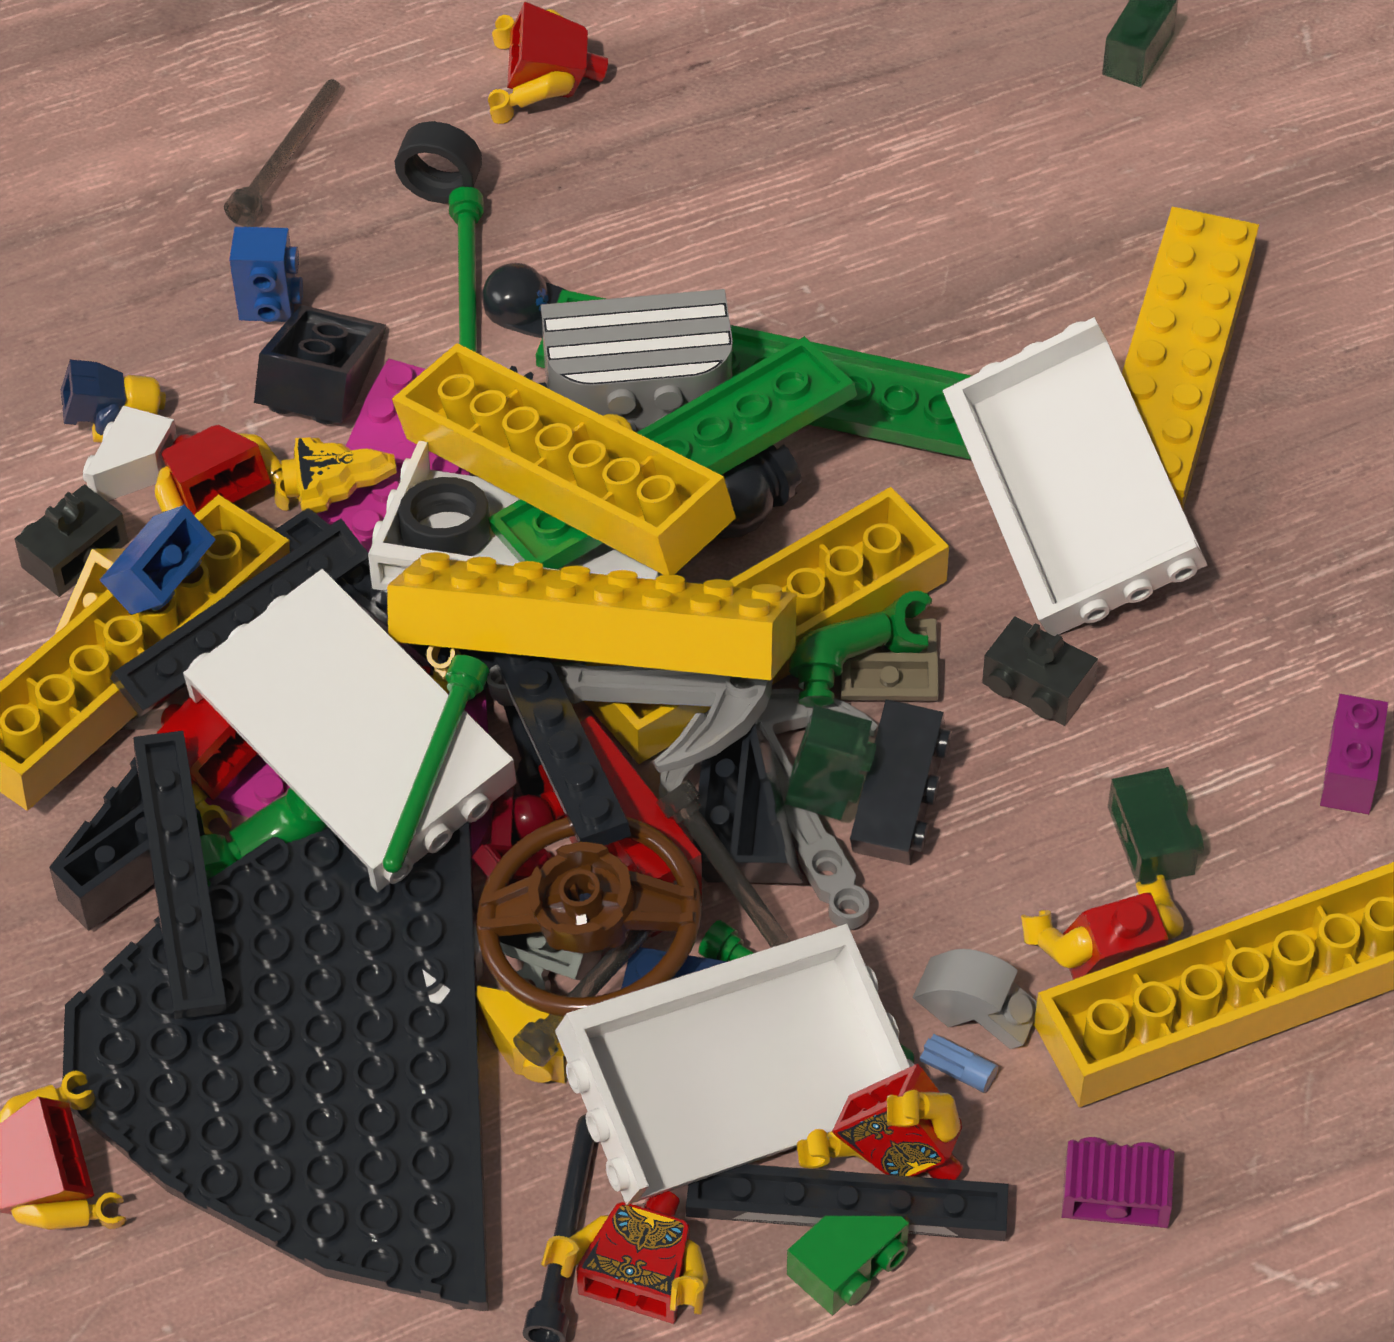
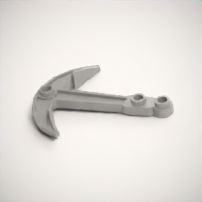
M551 662L571 704H577L582 701L711 706L706 719L704 713H696L681 735L666 751L654 760L655 768L659 773L699 763L717 755L746 735L766 709L773 679L762 680L625 665L586 666L582 663ZM495 665L490 669L487 678L490 696L502 706H514Z
M794 688L772 689L767 707L755 723L771 746L794 847L798 852V863L819 900L829 904L828 913L831 921L836 926L847 924L850 930L856 929L863 925L868 918L869 897L861 887L856 886L854 870L835 837L826 833L775 734L807 727V734L810 737L836 734L874 736L878 731V724L860 710L834 698V703L829 706L808 707L801 705L798 701L799 693L804 690ZM707 711L706 713H704L705 719H706V717H707L709 711ZM702 761L680 769L661 772L659 801L669 814L680 798L699 782ZM822 871H830V872H832V873H834V874H833V875H822V874H819V873L822 872ZM844 909H852L856 913L845 914L841 911Z

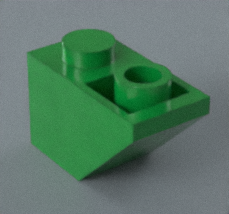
M824 1216L787 1249V1276L833 1316L845 1304L853 1306L858 1303L869 1290L871 1281L882 1270L890 1272L902 1262L908 1252L909 1222L902 1216Z

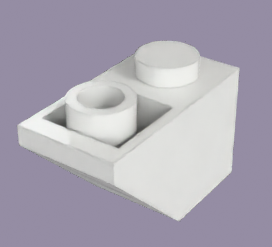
M123 406L115 421L107 424L103 433L102 443L96 454L90 455L85 463L83 480L87 482V486L108 502L155 485L159 471L165 467L161 453L164 449L172 446L177 438L174 419Z

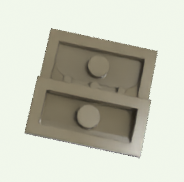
M905 618L906 626L910 632L928 635V646L919 653H895L883 645L844 662L843 672L841 673V700L938 701L936 619Z

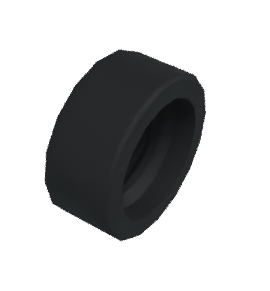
M436 121L422 122L408 129L394 161L395 172L401 183L413 194L431 202L446 204L449 203V194L454 189L474 187L482 166V152L475 140L463 130L448 123ZM418 154H437L452 162L459 171H440L425 163Z
M457 477L433 478L422 481L410 488L401 499L398 514L401 538L405 546L473 556L480 552L489 540L491 530L488 520L490 517L489 502L484 491L473 482ZM441 512H457L470 517L462 524L449 528H432L420 523L421 520L428 516Z

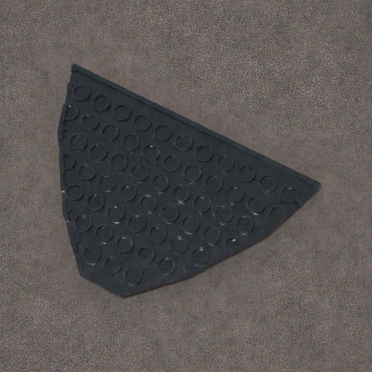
M466 822L456 830L442 849L435 853L428 852L414 863L411 871L404 879L395 884L389 883L379 892L371 886L366 865L329 827L322 832H316L289 843H285L278 837H272L210 878L208 890L226 999V1012L174 1019L159 916L154 919L155 926L136 944L131 941L102 969L104 975L85 993L79 991L65 1004L62 1080L69 1072L80 1071L86 1075L88 1082L85 1085L75 1087L71 1093L80 1094L86 1090H93L95 1100L90 1107L83 1110L71 1108V1111L168 1193L326 1277L446 1303L459 1310L489 1311L478 1004L476 999L477 975L471 822ZM423 970L436 979L428 987H426ZM443 985L450 989V992L441 1004L430 1002L429 995L439 991Z

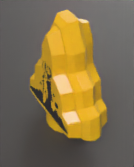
M295 438L294 458L281 460L286 497L299 496L301 510L310 508L314 513L327 511L331 503L348 499L356 488L376 485L397 473L394 454L374 449L350 450L342 443H323L319 438Z

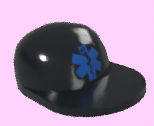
M516 262L504 264L496 268L485 281L482 293L485 314L493 323L503 328L532 337L542 338L541 305L557 303L562 289H565L545 282L540 274L527 264Z

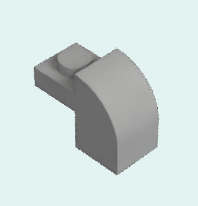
M955 949L930 957L912 997L948 1028L975 1020L1009 1049L1024 1045L1035 1019L1037 1001L1013 982L1018 972L1015 967L996 956L971 949Z

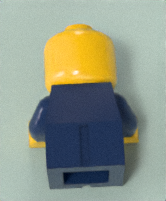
M70 359L60 389L64 424L77 425V422L94 423L92 426L93 442L102 443L103 433L107 424L115 421L123 406L158 415L159 410H164L166 403V394L161 392L160 384L154 377L138 375L123 377L122 372L92 361Z

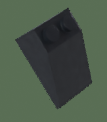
M300 305L259 353L254 403L268 406L271 411L276 413L288 414L294 412L311 416L314 421L323 424L342 423L355 406L384 337L386 324Z

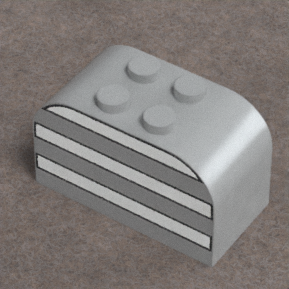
M725 289L541 305L547 388L600 415L617 414L624 417L631 424L634 432L642 430L732 378V333Z

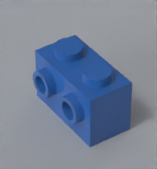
M234 227L229 261L239 320L286 322L294 313L295 304H302L303 279L302 277H295L299 268L298 247L291 246L289 229Z
M184 504L153 516L101 577L100 581L131 615L150 608L153 611H157L175 595L174 590L181 581L198 568L202 562L201 557L216 539Z

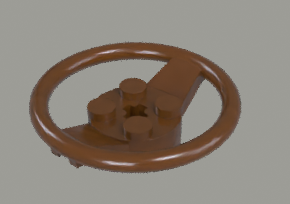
M626 816L631 836L627 838L637 841L655 852L669 867L677 885L638 872L629 871L625 863L623 864L619 858L609 853L608 848L602 844L577 842L556 849L558 855L549 859L540 870L537 866L532 876L507 886L519 868L533 855L555 842L575 835L565 817L534 830L518 841L494 867L483 888L477 913L478 941L482 956L494 978L507 992L527 1006L561 1017H565L569 1012L671 980L684 965L692 951L700 927L702 908L700 888L695 872L684 853L669 837L647 823ZM581 894H591V896L588 899L581 902H575L580 901ZM628 929L677 932L666 954L646 975L620 990L591 997L562 996L534 986L520 976L511 966L499 940L501 936L542 932L550 947L584 954L605 948H616L622 945L627 938Z

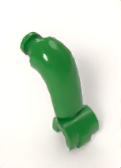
M909 591L881 612L833 623L810 631L796 644L795 651L789 660V672L792 676L798 678V686L804 690L798 695L799 703L808 707H824L833 704L834 693L828 689L834 686V678L843 672V663L866 651L883 645L895 653H919L928 646V635L910 632L906 626L905 618H915L932 604V598L927 593L921 591Z
M289 788L287 792L229 832L232 842L228 843L225 835L209 834L200 836L208 886L210 885V878L272 837H278L285 843L305 838L313 833L322 832L328 826Z

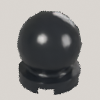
M784 444L778 449L772 445L722 474L736 518L716 537H742L756 530L772 511V507L784 506L797 494L795 487L802 482L801 473L797 462Z

